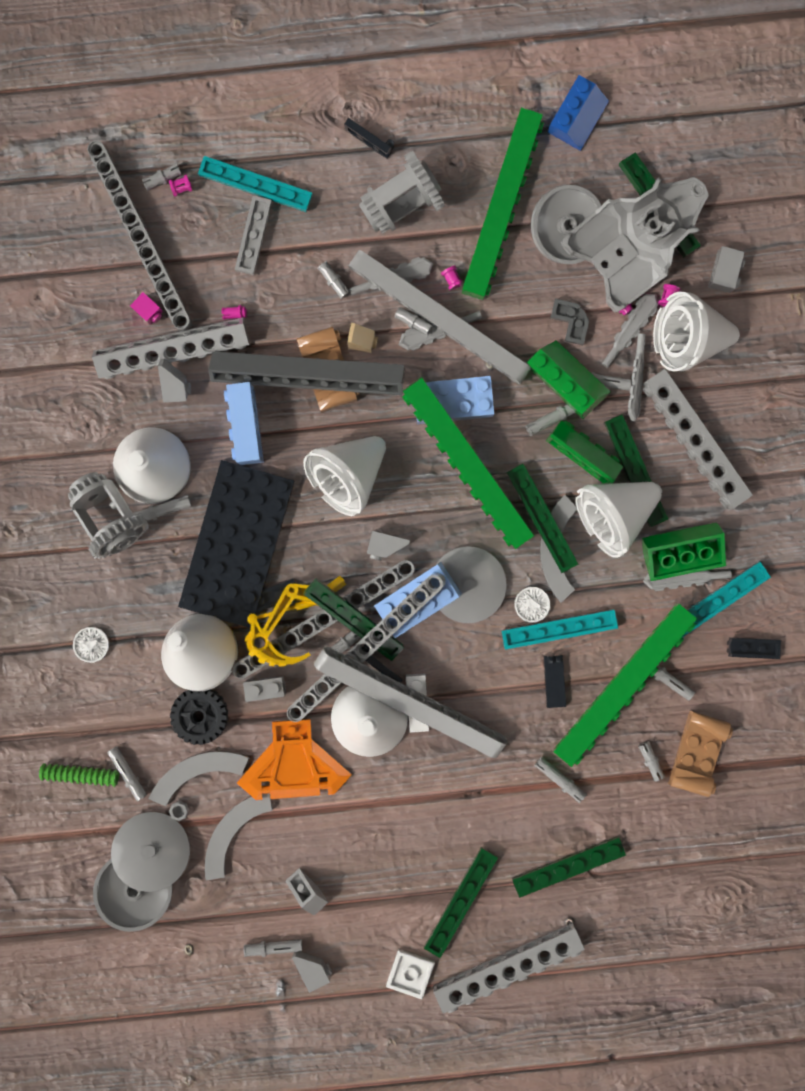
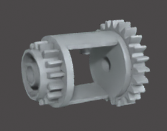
M413 151L404 155L407 161L404 164L406 170L374 191L370 186L367 188L368 193L360 197L362 202L359 203V206L375 232L380 230L383 234L389 229L394 231L396 229L394 223L425 203L428 207L433 205L436 211L445 206L438 193L441 191L437 180L425 161L420 163Z
M92 472L86 474L70 486V493H68L70 507L92 540L90 542L91 545L88 547L95 559L105 558L106 556L110 557L113 554L124 551L133 545L138 538L142 537V534L147 532L149 524L143 515L135 516L113 481L107 479L102 473ZM109 496L112 500L109 504L110 507L114 510L117 508L122 517L98 530L86 509L99 504Z

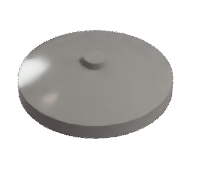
M563 185L551 189L540 198L532 214L531 233L533 241L542 255L559 264H576L584 261V259L569 255L562 247L561 241L601 207L595 195L580 186Z
M460 547L449 551L439 559L436 565L442 562L462 593L459 598L440 609L445 616L457 622L475 623L490 617L497 611L504 600L507 584L504 570L492 554L476 547Z
M158 812L142 813L126 821L116 833L111 848L112 865L118 877L129 887L144 892L162 890L176 882L185 871L190 857V843L184 828L175 819Z
M110 859L101 868L95 879L93 900L98 914L108 925L121 931L133 932L146 929L160 920L169 907L173 889L172 885L162 890L152 892L135 890L118 877Z

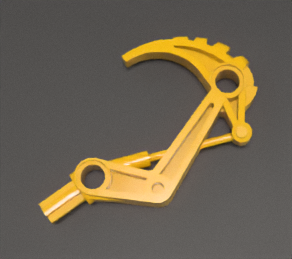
M338 576L327 586L334 592H337L346 583L341 576ZM288 584L272 612L258 616L255 614L248 616L247 621L251 624V631L247 634L245 642L249 655L251 657H258L259 663L264 664L267 662L269 666L274 667L278 665L283 667L301 662L311 655L308 652L298 657L285 656L279 653L268 639L286 611L318 606L304 595V591L309 585ZM292 601H298L295 605L290 606ZM269 617L264 627L261 628L257 620ZM262 638L265 642L264 647H256L254 640Z

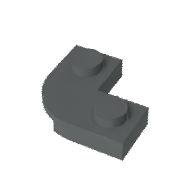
M555 299L550 319L567 322L568 327L564 341L583 346L589 324L586 313L576 303Z

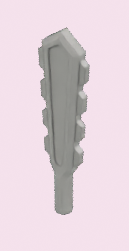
M417 257L412 259L411 263L407 264L405 262L399 264L398 268H389V270L410 283L413 279H425L430 274L433 263L424 257ZM369 281L349 288L351 295L369 289L382 291Z
M647 294L638 299L635 304L636 308L631 310L628 315V321H624L622 324V331L617 332L615 335L613 348L602 362L603 366L608 368L619 351L628 348L632 343L631 339L636 338L640 333L639 329L645 327L648 323V317L656 313L658 306L656 294Z
M480 311L461 319L466 323L481 319L482 316ZM434 326L428 336L417 329H408L401 335L398 345L408 351H415L423 344L429 345L433 343L434 339L441 340L445 338L446 334Z
M638 334L628 404V414L631 421H635L640 415L646 334Z
M730 570L717 572L700 571L656 581H650L649 574H647L643 582L650 589L662 591L666 587L677 589L680 585L683 587H691L692 584L696 586L704 585L705 582L712 579L731 578L732 574Z

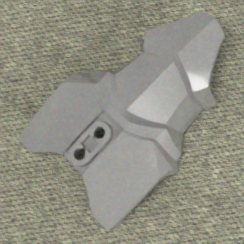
M658 177L653 188L636 199H608L561 241L562 247L569 255L592 263L603 276L606 303L613 312L617 313L668 275L674 248L688 234L700 231L698 227H695V224L709 196L706 186L695 177L661 184V179ZM620 250L622 252V256H618L616 254V251ZM607 261L609 263L607 268H603L601 263Z

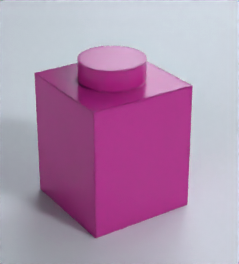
M144 292L130 305L150 325L158 322L162 317L161 313L163 310Z

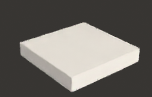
M398 948L386 987L423 999L435 961Z

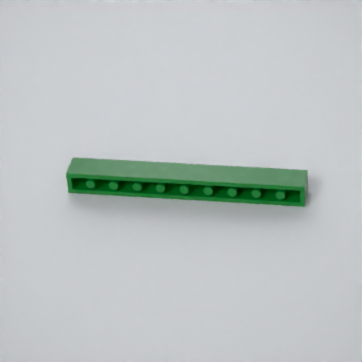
M522 107L520 109L461 294L483 300L485 295L489 296L492 287L489 284L490 277H495L498 267L494 265L496 259L500 260L503 248H500L502 241L506 242L509 230H506L508 223L512 224L515 215L512 209L514 205L518 206L521 194H518L519 187H524L527 176H524L525 169L529 170L533 158L529 156L531 151L535 152L539 140L535 138L537 133L541 134L544 122L541 121L543 114Z
M420 377L402 390L405 394L402 398L408 406L413 405L416 410L413 412L419 422L422 420L427 425L424 428L431 438L435 436L438 440L436 446L442 454L444 452L448 454L450 458L447 461L453 469L458 468L461 473L458 476L464 485L468 483L472 488L469 492L475 500L480 499L482 502L481 509L486 516L490 514L494 519L491 523L496 530H502L505 534L502 538L509 547L512 545L517 549L534 537L423 378Z
M676 603L556 745L553 752L570 767L574 764L578 765L584 758L582 754L586 749L590 751L596 744L595 739L599 734L603 736L608 730V723L611 720L615 721L620 716L621 712L619 710L624 705L627 707L634 699L632 695L636 690L640 692L644 688L647 677L655 675L659 669L657 667L661 661L665 662L672 653L669 651L674 646L677 648L684 640L682 636L686 631L690 633L697 625L695 623L697 618L679 603Z

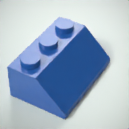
M578 75L552 120L548 133L581 151L609 100L595 83Z

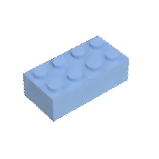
M491 376L425 382L452 421L494 416ZM417 419V424H425L423 420L419 422Z
M250 382L226 385L227 390L224 391L225 402H228L229 410H226L227 420L230 421L232 429H229V437L234 443V448H231L232 458L241 466L264 463L254 387Z
M442 562L374 605L381 618L384 619L431 574L441 573L445 577L444 587L393 634L395 638L462 595ZM432 578L431 584L434 587H439L440 581L437 578ZM423 591L417 592L418 599H426ZM407 604L403 605L404 612L411 613V607ZM393 617L389 618L390 625L397 626V620Z

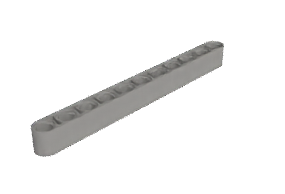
M96 140L90 142L87 148L89 156L173 325L178 331L191 329L193 325L192 320L109 152L102 142ZM102 149L101 154L95 155L96 150ZM106 166H111L108 172H103ZM114 183H119L118 188L111 189ZM127 200V204L121 207L120 202ZM136 217L134 223H128L129 218ZM139 234H144V238L142 240H136V237ZM147 251H153L151 257L145 258ZM155 268H161L160 274L153 275ZM164 285H170L167 292L161 291ZM177 301V308L170 309V304ZM186 318L187 323L182 327L178 326L179 320Z
M358 250L348 265L355 273L419 315L428 323L433 324L435 328L517 384H521L531 370V367L365 252Z
M408 560L401 561L344 596L343 599L358 609L410 577L414 573V565ZM408 563L411 566L409 574H403L400 571L402 564ZM391 573L395 576L393 584L385 583L384 576ZM372 583L376 584L379 588L376 594L368 592V586ZM353 594H360L362 596L360 604L352 602ZM322 610L270 643L278 645L280 648L279 653L285 654L338 620L325 610ZM321 614L329 616L328 624L320 623L319 616ZM305 624L312 626L313 632L311 634L303 632ZM288 634L295 635V644H289L287 642L286 638ZM248 655L233 666L232 672L236 678L244 679L269 663L256 664L254 656ZM240 664L246 666V674H240L238 672V666Z
M433 573L427 577L345 655L363 663L444 587L445 577L441 573ZM432 578L439 579V587L432 586ZM418 591H423L425 593V600L418 599ZM404 604H407L411 607V613L408 614L404 612ZM389 618H395L398 623L397 626L390 625ZM375 631H381L384 636L383 639H378L375 636ZM367 644L370 649L369 652H364L361 645ZM324 674L288 708L287 717L292 722L302 720L341 682ZM321 682L328 685V690L322 689ZM308 695H311V696L314 697V699H315V702H314V703H311V702L308 700V698H307ZM294 708L300 709L301 715H297L294 712Z
M324 647L314 662L315 668L320 672L492 758H497L508 743L502 734L330 647Z

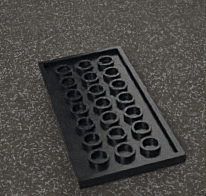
M221 460L178 607L251 628L247 618L250 614H257L256 611L259 606L260 597L264 590L294 487V480Z

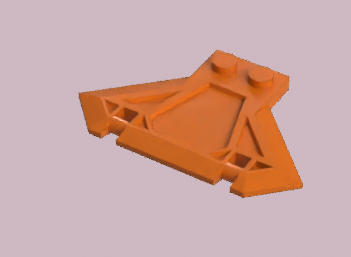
M302 719L299 722L282 720L272 721L273 742L238 780L237 784L255 800H262V794L270 793V799L320 796L321 789H328V795H333L352 774L312 740L310 719ZM327 777V781L319 782V778ZM262 782H270L269 786H262Z

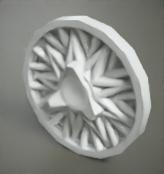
M527 587L521 590L514 601L517 615L527 622H538L544 619L550 609L548 595L537 587Z
M87 627L80 630L73 640L75 655L85 662L94 663L101 660L109 649L107 635L96 627Z

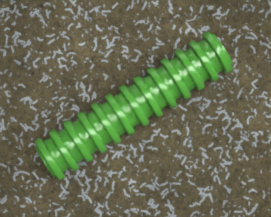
M43 763L39 770V778L41 781L46 779V781L52 780L53 782L58 780V782L64 781L65 783L70 781V783L76 782L77 784L82 782V784L88 783L92 785L94 783V785L100 784L101 786L106 784L108 787L110 785L116 787L119 781V772L116 769L114 771L112 769L106 771L105 768L102 770L96 768L94 770L93 767L90 769L84 767L83 769L81 766L78 768L72 766L71 768L70 765L65 767L64 765L59 766L55 764L53 766L52 764L47 765Z

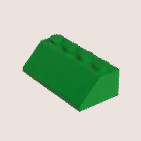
M557 340L541 348L527 362L531 370L582 419L611 392Z
M561 420L545 441L601 483L613 484L623 468L619 464L621 461L613 455L609 456L604 453L605 449L599 444H592L586 434L576 432L574 430L575 427L570 422H563Z
M717 522L642 538L643 555L650 581L726 566L725 536Z

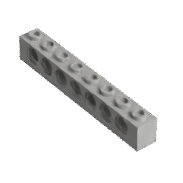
M242 317L94 350L92 360L98 378L110 379L121 373L128 375L135 370L142 369L145 371L152 369L153 366L159 365L160 359H165L171 364L175 361L186 362L190 358L197 356L198 358H204L212 352H227V350L233 348L240 350L249 345V337L244 318ZM225 334H230L233 338L230 340H226L223 338V336ZM211 338L214 340V343L207 344L204 340ZM191 342L195 347L188 348L185 344ZM174 347L177 351L169 352L167 348ZM155 351L158 355L153 357L148 352ZM136 355L139 360L133 361L129 356ZM116 359L120 364L114 365L111 360Z
M663 369L643 383L644 393L647 397L653 399L655 409L664 415L667 426L670 429L673 428L676 432V439L681 445H685L689 458L696 461L701 475L706 476L710 481L708 483L710 488L714 492L717 491L721 497L719 498L721 504L725 508L734 509L753 496L666 369ZM659 389H664L667 392L666 398H662L659 395ZM671 404L677 406V414L670 411ZM682 420L688 422L689 427L687 430L681 427ZM693 436L699 438L698 445L692 443ZM704 451L710 454L709 461L703 459ZM715 467L721 470L720 477L715 476ZM726 483H730L732 486L730 493L725 490Z
M573 923L442 981L433 986V992L442 1013H452L463 1004L470 1005L477 998L490 996L495 990L499 988L505 989L517 980L523 981L532 973H541L552 964L559 965L564 959L570 956L576 957L585 949ZM560 943L567 944L564 949L557 948ZM544 950L549 952L546 957L539 956ZM526 958L532 960L529 965H523L522 961ZM509 966L514 968V970L511 973H506L504 971L505 968ZM491 974L497 976L493 981L487 980V977ZM473 982L479 984V986L475 989L469 987V985ZM455 990L461 992L457 997L451 994Z

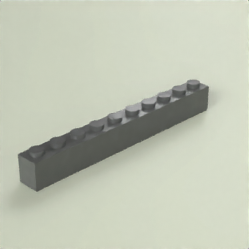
M212 352L208 368L211 382L235 384L250 382L252 385L402 395L405 377L404 365L227 352Z

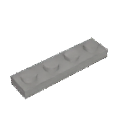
M257 196L252 197L235 271L254 276L272 200Z

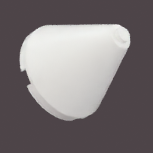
M676 292L666 299L669 302L665 308L660 307L656 316L653 331L655 352L660 353L663 359L660 363L671 371H686L734 345L740 336L738 328L698 296L689 292Z
M155 427L142 428L129 434L118 446L113 461L114 476L122 491L130 498L146 504L163 503L179 494L187 484L191 470L190 456L181 440L169 431Z
M372 436L314 449L304 458L305 473L313 488L319 486L323 491L324 495L321 498L342 514L355 516L363 511L367 505L386 451L385 441L380 437Z
M654 482L586 485L577 491L580 495L576 497V506L590 536L595 534L601 541L597 544L599 548L609 556L618 558L627 553L660 501L662 489Z
M204 614L190 615L178 621L167 633L161 651L163 668L168 677L184 689L191 691L210 690L223 683L231 674L235 660L237 661L238 646L234 633L220 619Z
M347 686L338 695L331 713L332 728L337 740L350 752L366 757L379 756L392 750L403 738L408 722V715L350 686Z

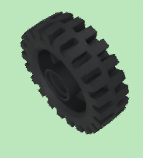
M211 689L206 691L186 690L176 698L171 707L170 723L173 726V731L184 742H189L192 745H203L214 741L225 730L229 718V711L227 710L226 702L223 700L224 698L218 692ZM196 711H201L204 714L203 720L196 719Z

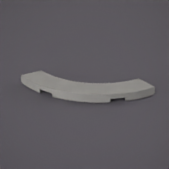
M566 495L556 503L550 512L561 533H563L570 517L577 510V507ZM541 537L540 560L542 570L549 588L561 603L575 589L569 583L565 573L560 572Z
M210 751L191 756L171 768L158 781L148 799L167 806L172 795L183 783L203 773L225 771L242 775L249 756L229 751Z
M270 793L262 794V800H255L250 796L234 806L219 822L206 851V880L224 878L226 876L225 858L231 839L247 821L257 815L273 810Z

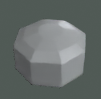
M183 801L173 803L169 810L171 818L177 821L185 819L188 815L189 807Z

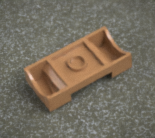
M333 327L297 338L303 358L344 361L338 341H341L338 329L334 330ZM313 389L321 413L338 406L357 402L356 396L359 395V392Z
M690 710L668 784L672 787L705 797L714 794L716 783H714L712 775L722 742H725L727 738L730 739L732 736L733 728H731V724L727 721Z

